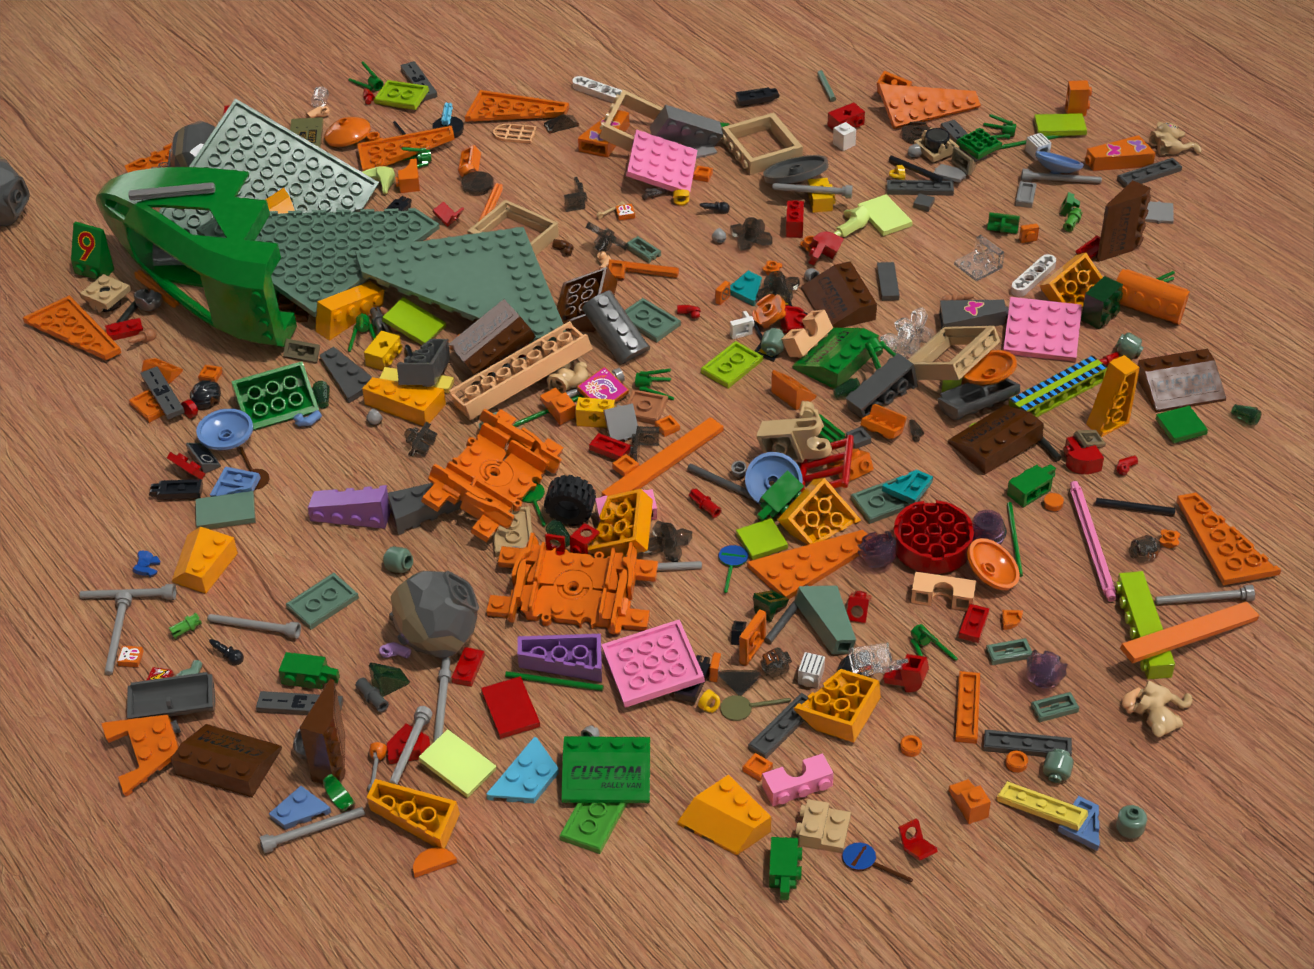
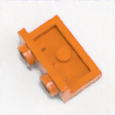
M873 404L870 414L862 418L860 425L866 427L868 431L879 432L883 437L893 439L903 433L907 417L880 405Z
M853 449L849 482L874 470L869 452ZM844 460L827 464V468L841 466ZM842 473L838 474L839 479H842Z

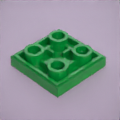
M981 128L956 140V144L976 159H980L1002 148V142Z
M1190 405L1156 414V421L1173 443L1207 435L1208 433L1207 427Z

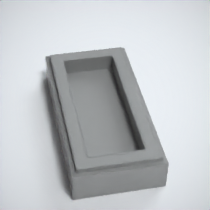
M1020 181L1015 206L1032 208L1036 183Z

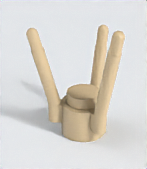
M801 402L799 418H811L813 416L820 418L818 409H814L812 402Z

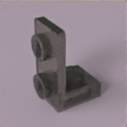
M574 177L576 193L564 195V208L566 212L585 209L587 194L584 192L583 184L579 182L578 177Z
M637 426L636 434H632V445L634 447L630 448L631 458L638 462L640 445L659 446V427Z

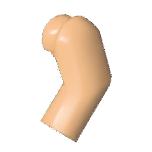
M327 106L317 107L306 113V117H326L329 115V108Z
M1139 687L1125 694L1122 698V706L1128 714L1134 712L1136 700L1140 699L1138 698L1141 690Z

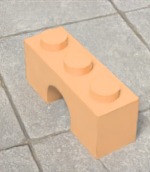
M825 310L811 311L802 319L805 329H792L781 339L789 357L802 358L806 356L808 351L817 346L818 342L825 338L828 332L833 329Z
M915 572L911 603L931 606L934 597L943 595L951 599V609L967 611L969 604H973L976 580Z

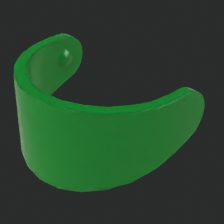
M333 774L328 775L323 780L326 793L338 809L346 811L355 805L353 798Z

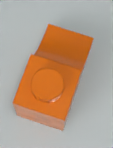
M410 159L406 168L398 170V177H395L396 187H400V193L420 191L416 159Z
M555 387L540 395V400L559 425L575 418L576 405L566 392L562 394Z
M967 779L949 786L948 791L968 824L989 818L991 801L981 785L975 787Z

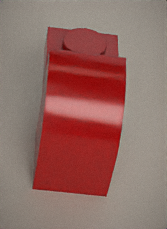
M827 231L818 233L809 245L812 249L808 254L811 257L808 263L814 266L821 253L833 259L844 238Z
M1074 436L1066 438L1063 450L1067 457L1066 467L1069 470L1083 475L1102 471L1104 457L1096 445L1081 448Z
M907 654L902 664L890 663L883 676L884 683L904 686L905 692L918 691L929 671L927 657Z

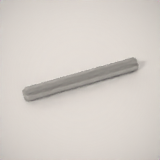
M212 182L130 190L128 196L133 201L208 194L215 192V184Z

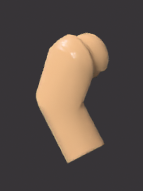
M604 251L597 254V258L601 263L599 269L608 267L609 259L611 258Z

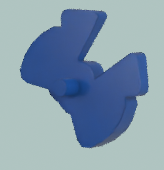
M139 551L137 554L138 563L133 567L132 571L142 576L148 575L152 577L156 575L158 571L150 568L149 565H160L161 561L157 556L153 557V554L148 551Z

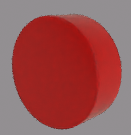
M187 399L181 403L186 417L191 419L197 416L198 409L192 400Z

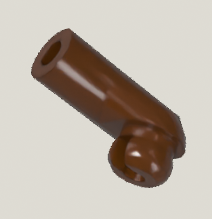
M553 240V248L563 249L566 255L572 254L574 246L565 240Z

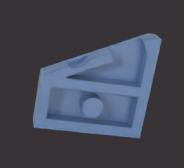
M225 467L211 491L210 497L254 491L261 477L256 472Z
M300 786L269 813L271 820L286 830L295 827L299 823L312 821L311 817L324 813L326 816L331 813V809L315 795Z
M1078 796L1073 805L1088 810V817L1078 831L1059 825L1058 832L1098 851L1100 846L1099 805Z

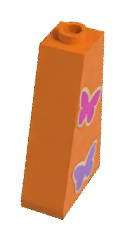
M618 110L611 126L626 132L630 126L629 112ZM604 118L578 137L579 152L609 158L616 145L599 138L602 131L600 126Z
M1137 135L1088 148L1085 163L1093 171L1142 168L1154 164L1156 153Z

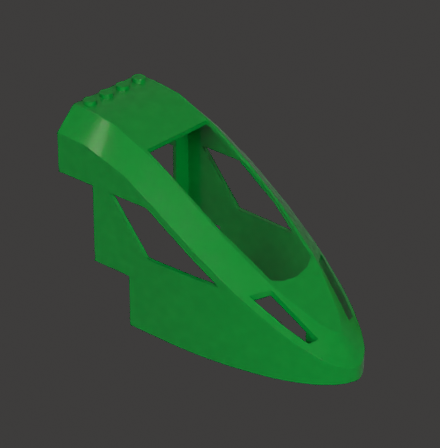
M203 167L151 168L119 175L109 180L97 194L96 204L104 220L130 256L164 291L200 319L227 334L242 340L285 347L286 338L291 339L297 328L294 313L279 311L277 297L280 292L274 289L271 278L281 259L278 243L255 241L270 215L267 200L236 197L249 176V172ZM212 182L215 184V192L208 194L133 201L128 196L130 190ZM153 208L210 211L226 238L192 235ZM153 243L184 265L153 266ZM172 282L203 287L209 311L186 295Z

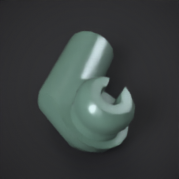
M194 660L191 668L180 671L176 676L200 673L203 664L199 660Z

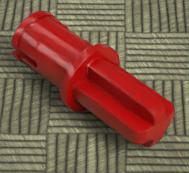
M696 488L690 490L689 497L698 504L700 509H704L713 518L720 515L722 510L711 501V497L705 496Z

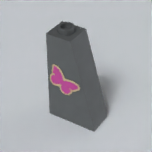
M1004 299L940 300L939 317L941 329L944 327L1004 325L1009 309L1005 307Z

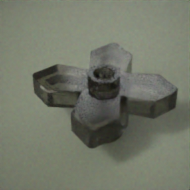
M749 217L745 219L743 225L735 224L730 226L732 236L739 238L737 245L741 251L751 249L754 243L762 246L772 244L773 238L769 232H764L765 224L762 219L757 220L754 217Z
M589 221L585 227L598 235L594 241L595 245L593 248L600 252L604 251L606 253L612 244L624 250L629 245L614 236L615 232L608 228L603 230Z
M781 271L771 272L764 279V288L759 289L756 294L757 301L768 294H773L774 296L778 294L784 299L785 303H790L793 298L792 291L798 289L800 285L799 278L788 277L785 279Z
M657 521L652 528L655 537L649 538L648 551L643 553L654 555L663 551L666 560L678 562L682 556L680 546L690 543L692 531L683 528L676 530L671 523Z

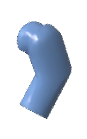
M315 410L308 417H303L301 413H298L293 419L297 426H311L322 417V414Z

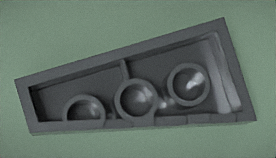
M668 105L663 107L650 126L651 135L676 143L716 146L723 136L720 121Z
M430 339L420 346L419 350H415L411 358L407 356L404 358V363L399 362L397 364L399 385H423L424 387L435 385L450 360L449 340Z
M897 353L884 366L877 369L870 378L863 381L856 390L849 393L846 397L848 409L862 419L870 414L873 404L880 406L884 404L889 405L896 396L900 395L902 397L907 394V389L918 387L914 364Z
M433 483L388 493L390 509L398 535L405 533L404 530L410 527L413 529L419 527L420 523L430 519V521L438 519L440 514H449L461 509L462 501L460 500L454 505L447 500L438 512L421 502L422 497L434 485Z

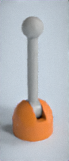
M380 742L370 744L369 754L374 760L371 782L367 787L368 791L376 779L378 761L382 760L387 752V746Z

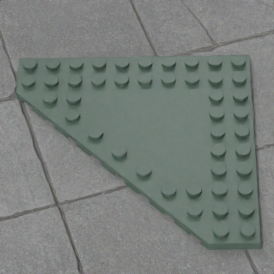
M236 98L189 166L247 171L249 176L236 197L265 200L284 188L290 196L294 210L302 211V213H312V210H326V213L336 212V210L360 211V209L365 207L379 185L378 181ZM161 208L159 210L160 214L192 235H198L196 229L214 218L210 211L179 208Z
M397 208L384 209V211L360 209V212L336 210V212L327 213L326 210H312V213L288 211V213L278 214V211H269L270 215L255 241L278 243L281 259L271 275L274 289L316 317L317 301L361 285L368 280L361 275L355 251L416 241L420 242L439 230L440 226L439 223L416 208H408V211H398ZM214 218L196 229L198 235L226 238Z
M524 227L355 251L363 278L375 279L378 284L388 288L393 286L398 288V292L409 296L413 294L418 296L419 300L429 304L436 303L440 305V308L449 312H459L462 317L472 321L475 319L479 320L505 299L535 334L536 337L529 343L536 341L563 325ZM551 337L548 341H556V338Z

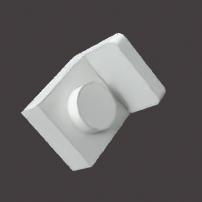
M747 311L742 312L741 319L730 321V336L732 339L752 334L754 320Z

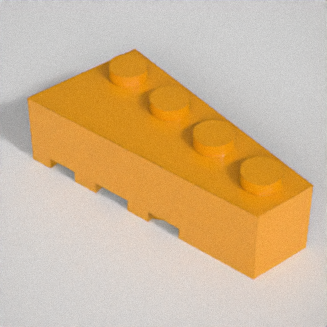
M369 281L317 301L315 332L329 341L354 325L358 315L361 313L369 315L371 308L375 307L376 310V307L382 306L384 289Z
M1125 355L1113 359L1109 363L1086 423L1090 429L1096 430L1101 437L1128 424L1130 421L1140 367Z
M373 377L362 388L365 405L427 427L446 405L443 388L424 387L423 385H399L398 381Z
M378 779L374 780L366 797L371 811L430 845L439 848L446 847L460 815L457 801Z

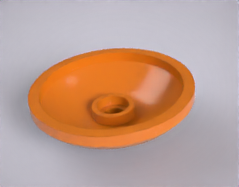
M361 117L341 118L326 130L324 139L328 145L334 147L352 145L364 139L369 134L371 126L366 119Z
M991 350L963 378L974 385L997 384L1010 377L1017 367L1016 358L1007 351Z
M985 538L976 539L969 545L967 556L970 567L982 582L999 590L1012 589L1018 583L1020 577L1018 566L1014 558L1004 547Z

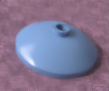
M1036 151L1035 153L1037 160L1042 166L1051 170V174L1072 173L1081 170L1084 166L1083 163L1062 155L1044 151Z
M221 409L205 416L199 422L196 433L198 440L205 447L214 450H229L240 446L249 439L253 432V423L250 416L243 411Z
M767 452L757 456L749 464L745 474V486L748 494L756 503L761 505L759 500L771 487L769 482H776L787 470L803 483L802 473L798 464L791 457L779 452Z

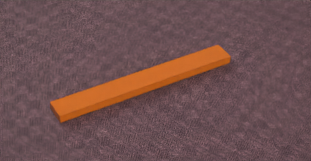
M708 418L601 492L602 496H611L642 488L723 432L724 426L713 418Z
M1246 601L1122 643L1120 649L1132 663L1257 621L1259 614Z

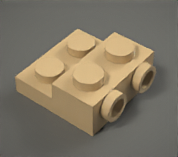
M807 799L806 805L802 804L800 810V818H803L802 823L798 822L796 827L799 845L843 853L851 812L831 809L827 802Z

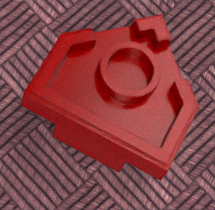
M785 306L786 314L780 319L782 332L788 333L792 329H805L802 319L807 315L804 313V310L800 307Z
M407 723L387 742L389 764L398 763L413 729ZM420 732L408 761L419 760V756L430 746L428 735Z

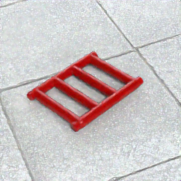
M852 435L830 443L832 450L845 447V452L808 462V459L800 462V470L803 477L802 484L804 485L803 490L805 489V484L812 482L813 479L827 478L841 473L842 479L831 481L829 484L834 489L848 487L854 442ZM844 460L841 466L806 475L809 469Z

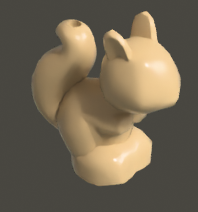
M578 362L574 366L573 371L570 370L571 363H568L552 372L547 379L549 391L556 387L563 394L572 388H577L578 385L588 379L586 363Z

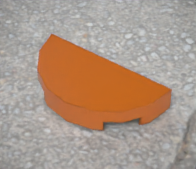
M435 847L421 852L414 861V877L416 878L456 864L457 858L451 851L445 848Z

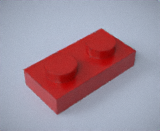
M140 318L105 325L106 332L113 341L139 335L140 331H143Z
M598 433L589 444V450L618 460L623 455L630 453L631 445Z
M170 452L166 457L199 479H203L205 473L199 470L201 468L200 465L193 461L188 463L187 460L189 458L181 453L175 455Z
M969 604L959 632V638L979 643L990 609Z
M464 647L451 677L452 683L472 687L485 657V652Z

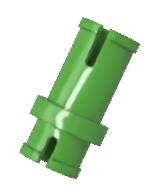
M1073 208L1069 212L1068 219L1063 224L1064 230L1068 232L1073 231L1076 223H1079L1083 214L1081 209Z
M194 613L191 616H185L184 620L169 627V631L172 632V636L176 639L189 630H195V627L201 625L202 622L199 620L197 613Z

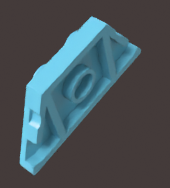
M534 737L487 792L488 800L494 801V797L507 798V802L522 801L534 804L557 777L559 768L538 738Z

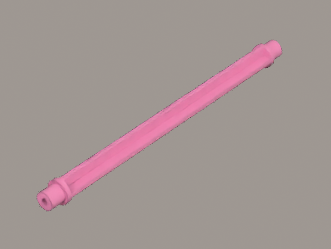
M1073 481L1070 483V492L1103 593L1109 602L1115 601L1116 590L1082 488L1077 481Z

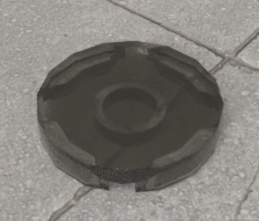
M920 121L910 122L907 126L904 125L902 127V139L905 142L914 144L915 140L921 138L923 131H928L931 126L929 127L927 123Z
M483 171L468 173L461 180L463 191L465 193L469 192L473 196L484 195L488 193V190H492L494 186L493 177Z

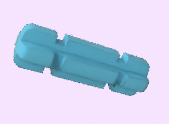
M446 102L444 104L441 118L443 126L450 124L453 109L452 103Z

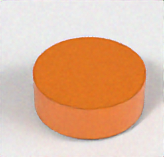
M471 163L465 165L459 170L460 176L462 178L469 176L474 172L475 167Z
M1049 493L1045 496L1044 507L1047 510L1059 511L1063 508L1064 498L1060 494Z
M907 735L901 739L900 750L908 757H915L921 753L922 741L917 736Z
M1011 751L1006 757V766L1012 772H1023L1028 766V757L1021 751Z

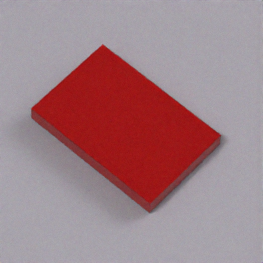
M521 676L481 688V693L500 739L541 727Z

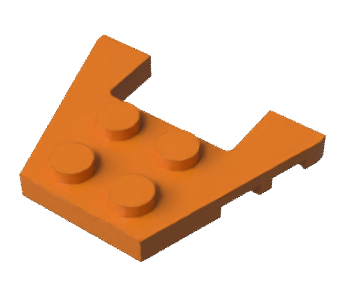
M168 715L101 723L106 740L109 743L127 735L131 739L139 768L118 777L125 796L130 795L133 792L132 790L140 783L148 781L147 778L155 771H160L172 762L171 758L179 747Z

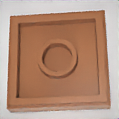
M633 389L626 405L633 403L637 421L655 425V421L661 418L668 402V396Z

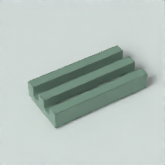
M639 236L625 243L626 249L648 263L651 262V259L655 260L656 256H661L659 249Z
M1026 638L986 645V651L989 653L992 665L1031 659L1033 656Z
M1071 692L1031 702V708L1035 710L1034 714L1038 716L1039 723L1079 712V706Z

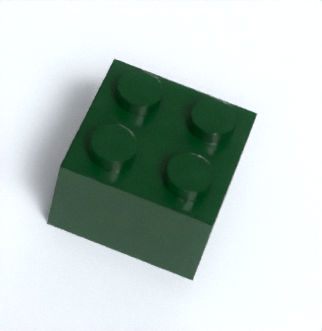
M1106 276L1100 279L1085 293L1081 321L1097 329H1100L1104 324H1108L1110 319L1120 311L1121 306L1119 304L1123 296V284Z

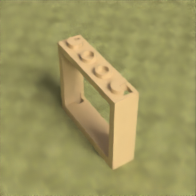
M622 90L620 95H616L609 112H607L600 126L602 131L599 138L631 152L634 136L611 126L620 105L653 120L656 119L663 108Z
M774 112L722 127L723 144L728 147L729 152L733 153L736 160L741 163L743 169L750 175L763 172L778 162L803 156V146ZM770 129L785 147V149L752 158L737 138Z
M504 200L467 231L468 234L490 232L508 217L542 232L530 243L535 256L552 243L554 239L559 237L557 222L507 200Z
M995 326L944 327L908 360L914 364L917 380H960L1000 342ZM951 345H967L950 362H933Z

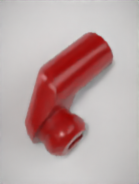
M677 305V314H691L693 319L700 317L701 310L699 307Z
M1133 455L1120 459L1116 471L1120 475H1126L1129 472L1130 466L1138 464V458Z

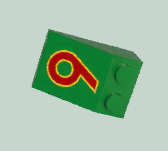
M76 221L73 223L71 262L75 274L97 280L103 274L109 276L115 270L104 229Z

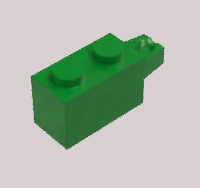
M1036 464L1032 468L1026 469L1022 474L1013 477L1008 482L1007 495L1024 508L1051 491L1056 468L1051 464L1043 468Z
M787 470L761 496L759 502L761 503L760 507L763 509L756 517L760 521H764L769 515L772 518L774 516L777 517L779 513L782 515L789 507L788 504L802 493L804 485Z
M286 652L279 668L281 684L288 686L322 689L323 684L328 683L330 679H333L338 684L340 678L339 670L330 668L327 665L326 657Z
M771 837L769 888H780V900H789L790 889H796L797 880H801L802 866H797V861H802V847H798V838Z

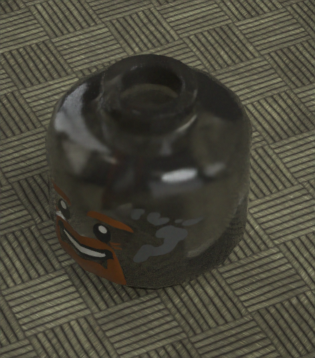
M1150 535L1133 539L1129 547L1131 558H1135L1139 563L1156 559L1160 552L1158 540Z
M779 647L764 653L762 660H760L765 675H770L772 678L787 673L790 670L789 663H792L788 652H783Z

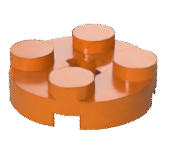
M773 294L764 296L758 301V308L756 311L753 310L752 317L758 325L768 328L778 319H782L785 316L784 299L778 294L775 296Z

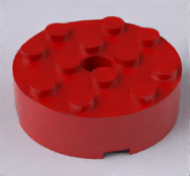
M936 500V503L915 502L905 507L896 517L893 549L900 561L917 572L928 574L953 572L968 560V547L973 542L974 537L973 523L962 509L951 503Z

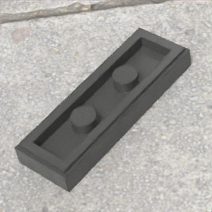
M894 262L877 263L882 301L899 300L900 294Z

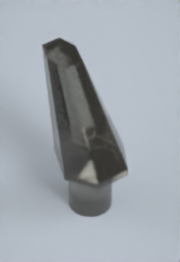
M646 188V193L642 195V198L645 201L649 198L654 199L667 193V190L663 188Z
M911 419L909 423L910 432L913 436L912 440L919 442L920 437L924 435V431L915 420Z

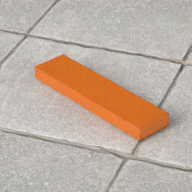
M959 671L955 742L977 744L980 673Z

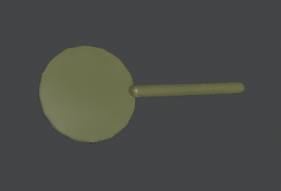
M732 695L722 701L720 711L728 720L741 721L750 715L752 707L790 702L791 699L784 698L750 703L743 696Z

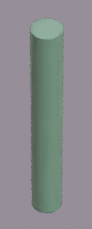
M820 70L817 75L830 101L834 102L836 97L823 71Z

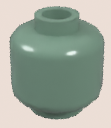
M771 328L764 332L761 348L767 355L775 356L782 353L784 344L781 339L785 336L783 332L777 328Z
M1129 332L1125 335L1122 334L1115 345L1117 352L1129 359H1133L1135 355L1139 357L1144 348L1141 346L1142 339Z
M390 547L383 556L384 566L388 571L405 573L413 565V556L406 548Z
M1054 749L1048 752L1045 757L1043 773L1048 777L1049 781L1061 783V781L1070 778L1074 760L1066 750Z
M1127 805L1119 810L1116 821L1118 832L1130 839L1140 837L1146 828L1147 815L1139 806Z

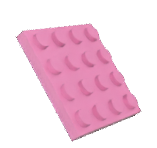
M636 130L626 176L666 190L685 189L690 193L697 150Z
M1010 297L1003 351L1010 352L1016 356L1076 362L1082 305Z
M680 619L601 644L625 708L705 682L704 675Z

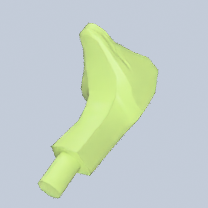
M378 166L362 172L372 179L381 182L383 194H387L388 189L395 182V172L393 168L387 166Z
M863 205L845 210L843 212L844 216L849 218V220L836 228L837 231L834 233L844 238L855 230L862 229L867 225L870 218L868 210Z

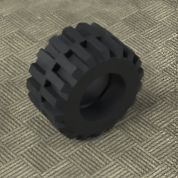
M561 475L550 482L544 500L545 511L547 514H550L549 517L565 525L583 524V522L588 521L591 517L596 492L593 486L588 484L587 480H582L581 477Z

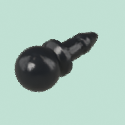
M716 201L715 203L705 202L700 204V207L713 210L714 213L726 214L730 210V206L726 202L719 203Z
M214 639L209 640L213 648L224 654L223 658L227 659L231 665H239L243 662L244 655L240 650H234L232 646L228 648Z

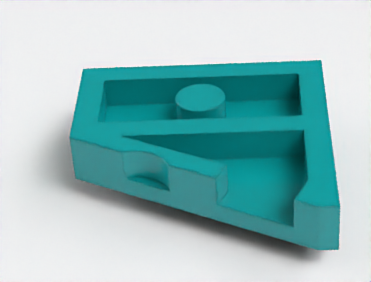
M748 270L730 285V295L755 306L759 288L762 284V277Z
M916 469L905 476L896 478V482L890 485L887 483L883 484L882 492L913 504L918 502L932 484L933 476Z

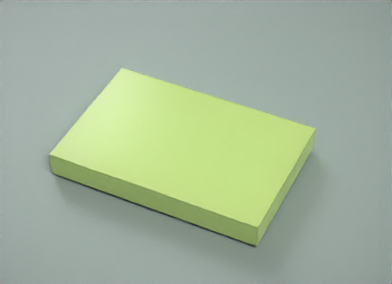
M887 194L858 204V207L863 205L870 214L869 221L883 236L912 226L913 221Z
M448 729L419 756V761L467 798L496 771L495 764Z

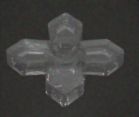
M924 307L912 311L911 320L905 317L894 323L900 337L905 340L903 346L906 354L917 352L920 348V342L926 344L935 336L933 329L924 327L928 318Z
M912 324L900 327L898 336L893 333H887L880 337V340L884 341L886 346L894 353H899L907 359L920 349L919 346L911 344L916 334Z

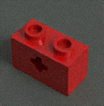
M854 102L828 112L827 126L833 130L834 127L847 122L854 128L860 127L865 122V111Z
M787 201L786 238H803L804 201Z

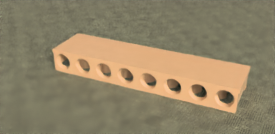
M570 321L450 389L449 392L454 406L469 420H472L480 415L483 409L489 410L592 350L588 335H583L573 327ZM567 328L571 329V333L563 331ZM551 337H555V338H556V341H548V340H549ZM535 346H540L541 350H533V348ZM522 354L526 355L525 359L518 357ZM506 363H509V364H510V368H508V367H503V368H502V366H503L504 364H506ZM490 372H494V373H495V377H493V376H487V375H488ZM479 381L480 385H472V383ZM464 390L463 397L459 399L456 396L457 391Z

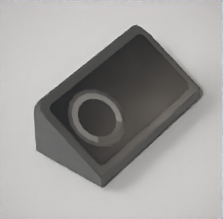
M186 443L189 455L195 463L201 466L202 472L207 473L221 467V464L207 447L201 443Z

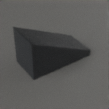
M734 621L731 645H739V637L745 630L747 622Z

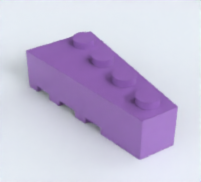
M382 485L378 489H372L370 486L364 487L363 490L346 488L345 491L341 492L337 489L314 491L308 506L310 521L385 529L391 514L387 485Z
M601 634L518 636L517 654L519 668L602 682Z

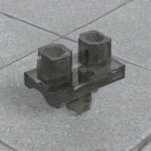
M426 422L420 432H418L419 430L416 427L413 429L408 428L404 432L406 442L408 444L412 442V448L408 453L411 457H414L415 453L425 457L430 445L423 441L432 445L435 442L438 434L430 430V423Z

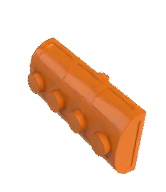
M1128 269L1121 270L1116 280L1123 284V296L1120 300V305L1180 325L1190 294L1188 289Z

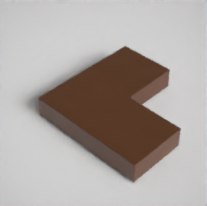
M278 294L277 303L279 310H291V313L295 315L296 322H308L310 313L283 294Z

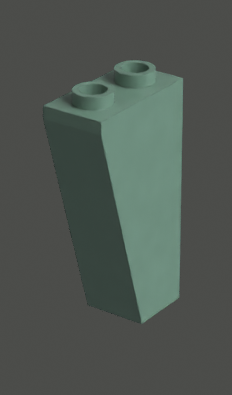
M799 586L794 600L795 604L831 654H852L856 637L838 586Z

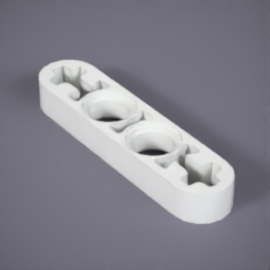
M583 76L573 78V88L575 90L611 103L614 102L616 95H620L622 92L620 89Z
M1050 254L1040 257L1012 283L1011 293L1017 297L1025 296L1055 269L1056 258Z

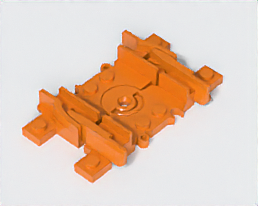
M483 409L479 418L483 424L476 439L473 437L468 438L466 449L458 457L453 458L452 462L449 461L445 469L437 464L432 466L428 481L434 485L421 500L422 503L437 512L447 500L454 505L461 500L460 508L478 519L470 533L485 542L489 541L498 530L499 525L506 529L510 528L514 520V515L511 514L512 510L519 511L521 509L523 498L529 491L535 490L537 486L533 481L540 484L546 470L551 473L557 472L562 461L558 456L564 448L549 438L542 442L536 435L524 427L521 430L514 427L516 418L502 409L496 415Z
M530 533L529 541L524 548L501 546L498 566L513 568L511 575L513 589L511 590L510 597L490 595L486 611L487 616L504 617L509 622L514 623L517 608L521 607V611L526 615L527 620L538 621L541 619L544 626H549L552 623V619H554L556 623L575 624L579 628H582L584 622H590L591 629L605 627L608 628L610 634H620L622 626L625 630L645 631L648 629L650 610L631 609V601L629 600L633 599L636 580L656 582L658 561L636 559L637 550L633 542H629L627 557H623V553H617L615 548H612L611 555L605 559L604 553L600 551L594 554V558L590 554L569 553L567 549H565L563 555L558 556L556 555V548L548 551L546 550L545 542L539 545L535 533ZM572 587L577 588L575 591H570Z

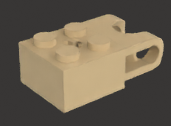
M818 417L762 421L756 436L763 453H783L791 457L795 462H803L804 459L824 458L832 451L828 439L816 437L820 434L823 427Z

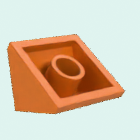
M776 370L772 371L771 392L795 410L800 408L802 401L811 402L817 397L816 394L793 377Z

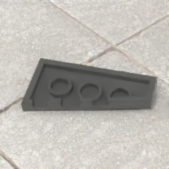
M335 347L320 354L321 362L332 375L334 382L340 387L342 394L346 396L348 403L363 395L362 388L369 382L372 376Z

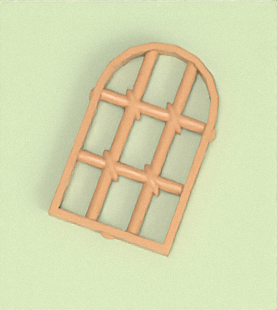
M501 124L495 127L493 135L501 141L531 144L537 127ZM497 130L506 131V134L495 132ZM509 131L519 132V135L509 134ZM522 133H532V135L525 136Z

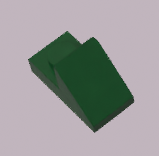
M774 590L754 593L753 595L755 614L759 609L765 611L766 620L769 622L772 621L776 610L780 607H786L789 601L788 598Z

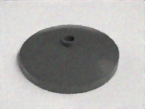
M807 155L787 159L765 169L763 172L764 180L769 184H798L826 171L829 167L828 159L821 155Z

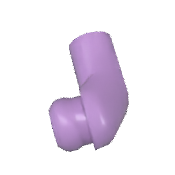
M391 642L382 645L379 648V653L384 658L396 655L408 658L411 654V649Z

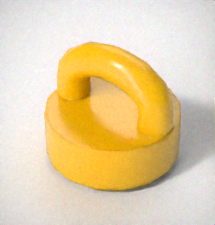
M896 165L895 169L889 171V176L896 180H905L904 166Z
M685 189L674 190V203L680 206L686 205L689 202V191Z
M707 689L698 701V707L709 713L715 712L720 706L719 696L710 689ZM715 699V704H714V706H713L712 708H710L709 706L711 705V703H712L713 700Z

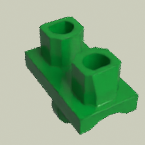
M989 212L987 230L1018 234L1020 216Z

